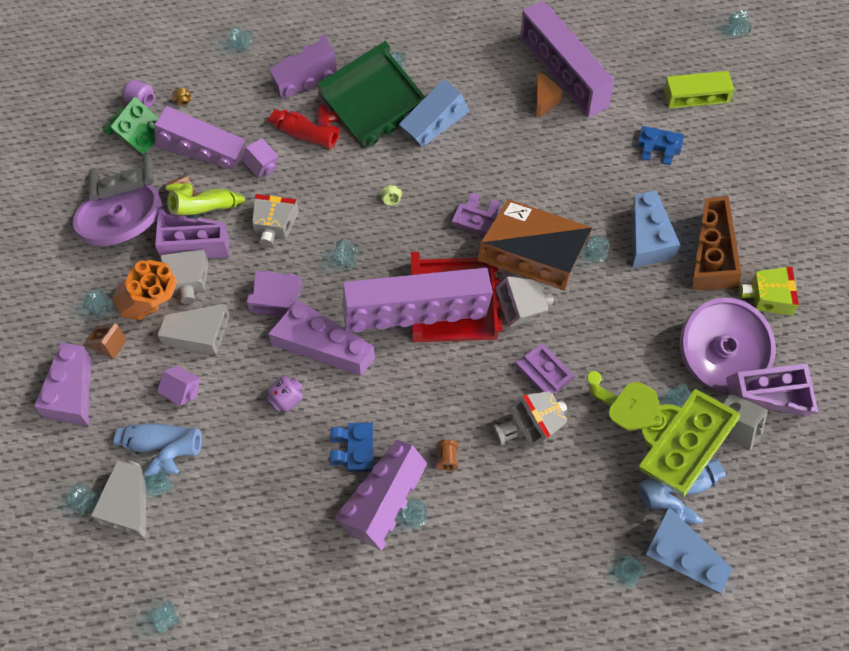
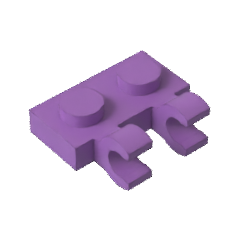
M471 193L467 205L459 204L452 219V226L485 236L499 214L501 202L492 199L488 211L485 212L477 209L480 201H478L480 195Z

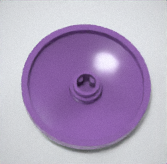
M146 184L142 188L105 199L99 197L97 201H91L88 198L76 211L73 218V227L79 238L87 244L95 246L118 244L139 235L151 226L158 217V209H161L162 202L157 190L152 185Z
M718 298L700 305L688 316L680 335V351L687 370L701 385L718 393L729 394L726 377L737 372L772 368L775 360V338L769 323L756 308L738 299Z

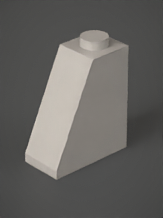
M225 304L165 315L163 322L159 324L157 336L163 346L216 355L230 314Z
M117 460L91 517L98 524L144 538L146 535V476L140 464L130 460L127 463Z

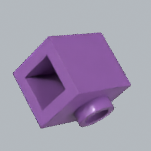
M261 138L245 148L241 160L259 178L264 174H271L276 169L275 165L279 156Z
M179 366L172 367L163 371L157 393L165 396L174 404L182 405L196 398L199 393L198 385L201 378Z

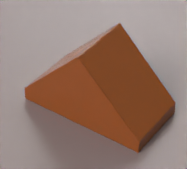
M537 73L536 117L543 116L559 104L562 98L563 89L543 73Z
M112 323L96 326L83 345L114 359L127 340L119 326Z

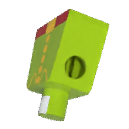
M793 267L757 271L752 278L751 284H741L739 288L740 298H753L754 308L758 311L794 315L799 306Z

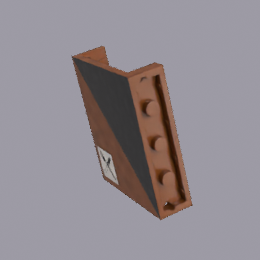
M508 199L481 241L477 260L565 291L571 271L584 245H588L593 227Z

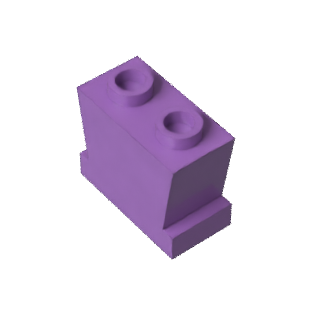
M255 271L254 294H249L247 299L250 313L283 317L299 297L303 288L301 277L291 273L278 274L272 271Z

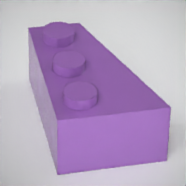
M325 34L319 36L320 40L310 47L308 44L302 47L304 51L294 57L290 55L269 69L272 83L281 98L294 96L297 92L305 89L310 90L318 85L320 81L337 71L334 50Z
M158 209L155 246L160 259L161 255L201 249L205 250L207 258L229 257L230 239L225 223L199 217L197 220L185 217V215H172L166 213L165 210Z
M60 343L34 406L43 418L89 426L91 357L84 346Z
M808 363L737 372L726 377L729 395L733 394L765 409L801 416L818 413Z

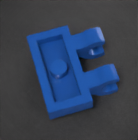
M642 126L638 141V147H643L641 159L650 161L653 149L665 152L662 164L671 165L674 154L680 155L684 134Z
M348 423V430L341 427H331V443L348 442V453L340 450L330 451L331 466L348 465V472H371L373 469V423Z

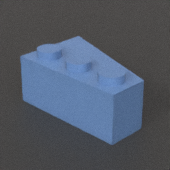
M443 79L399 125L406 135L422 147L470 111L462 94Z
M657 191L636 194L631 209L632 268L676 258L680 243Z
M668 507L646 552V556L718 593H722L733 568Z

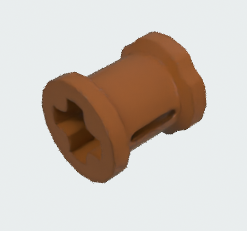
M454 440L438 441L439 461L436 462V468L442 471L457 470L459 465L456 462L458 442Z

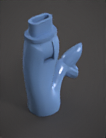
M129 424L127 428L118 427L114 437V445L123 446L126 450L152 452L162 449L158 457L153 459L144 472L145 476L155 475L162 470L168 474H177L179 470L173 458L178 456H196L199 454L202 444V434L199 429L166 424Z
M718 459L708 462L687 492V495L706 491L712 485H716L719 479L726 477V472ZM652 477L638 484V492L648 509H668L670 507L686 523L700 524L704 522L692 509L686 507L678 498L669 494V492L675 491Z

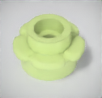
M394 185L387 186L380 193L381 199L388 206L397 205L401 200L402 191Z

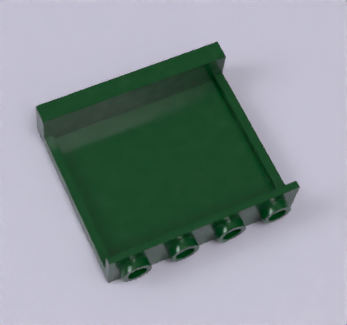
M386 40L318 83V94L362 148L368 145L370 147L375 145L379 138L385 134L387 136L392 134L396 127L426 97L392 57L390 45Z

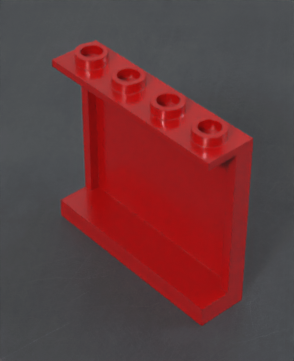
M411 252V275L487 268L493 291L486 316L480 319H459L455 322L438 321L433 324H412L413 343L498 340V332H502V318L497 317V311H501V304L499 298H496L495 288L499 285V278H495L494 272H498V267L478 261V257L420 259V252Z

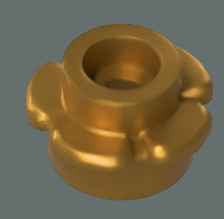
M180 88L173 92L172 101L177 103L178 106L187 105L192 100V95L186 88Z

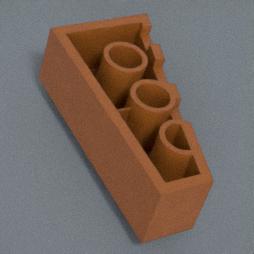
M729 196L706 198L692 290L739 288L742 273Z

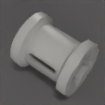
M514 417L512 421L499 426L497 424L493 425V431L500 446L505 445V442L508 440L524 437Z

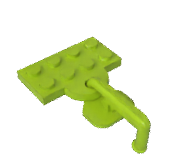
M591 371L587 375L590 394L610 406L609 416L614 423L626 430L642 428L643 438L651 450L639 465V470L685 497L740 418L739 412L697 389L692 392L681 408L672 404L659 405L656 391L643 383L632 382L624 388L619 396H616L600 387L599 383L602 377L599 372Z

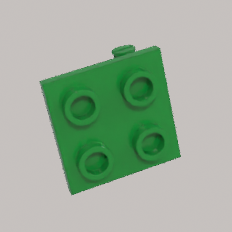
M133 97L124 109L120 108L115 116L109 118V123L103 129V132L111 135L114 131L140 155H143L155 142V123L158 117L136 97Z

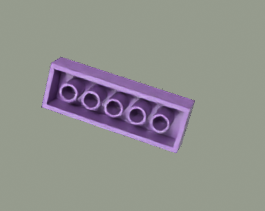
M544 1L523 9L520 38L589 118L609 108L614 85L612 75L605 71L601 63L589 53L588 48L581 44L577 36L566 27L564 21L560 20L553 9Z
M487 268L343 282L342 309L346 331L361 332L372 328L386 329L391 326L408 327L419 323L433 324L438 321L455 322L466 318L480 319L486 316L493 293Z

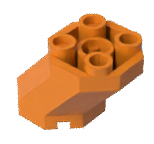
M153 260L139 261L130 269L127 278L118 284L112 300L122 317L141 320L146 315L157 312L159 305L171 299L177 281L167 263Z

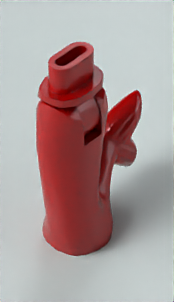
M319 104L318 126L314 125L302 114L294 111L288 112L285 109L282 111L275 109L268 119V122L275 125L276 129L296 139L317 144L329 150H332L340 135L339 128L330 124L339 119L333 112H329L323 104Z

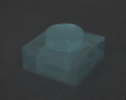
M342 238L336 243L333 261L346 269H354L359 248Z

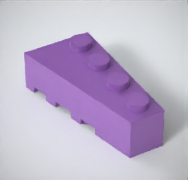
M168 106L164 108L155 123V147L233 170L245 151V139Z
M299 300L292 305L268 334L273 347L282 348L291 353L300 354L312 358V360L324 362L360 376L375 359L373 345L350 331H346L342 326Z
M396 439L381 460L373 467L366 479L358 486L347 503L342 506L335 519L353 538L383 551L386 545L384 538L388 532L393 531L396 525L394 519L399 510H404L407 504L406 496L409 491L415 489L427 465L426 461L413 445Z

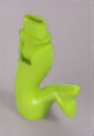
M173 183L165 187L170 192L167 199L168 209L171 214L175 215L201 214L211 210L235 208L237 205L245 203L243 195L227 189H209L197 196H193V188L190 183Z

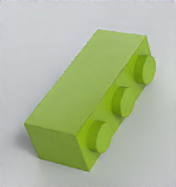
M729 71L667 76L664 93L668 108L730 103L734 87Z

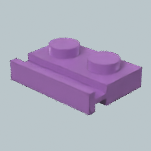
M543 343L526 354L522 360L516 362V368L540 393L549 391L552 394H556L574 380V375Z

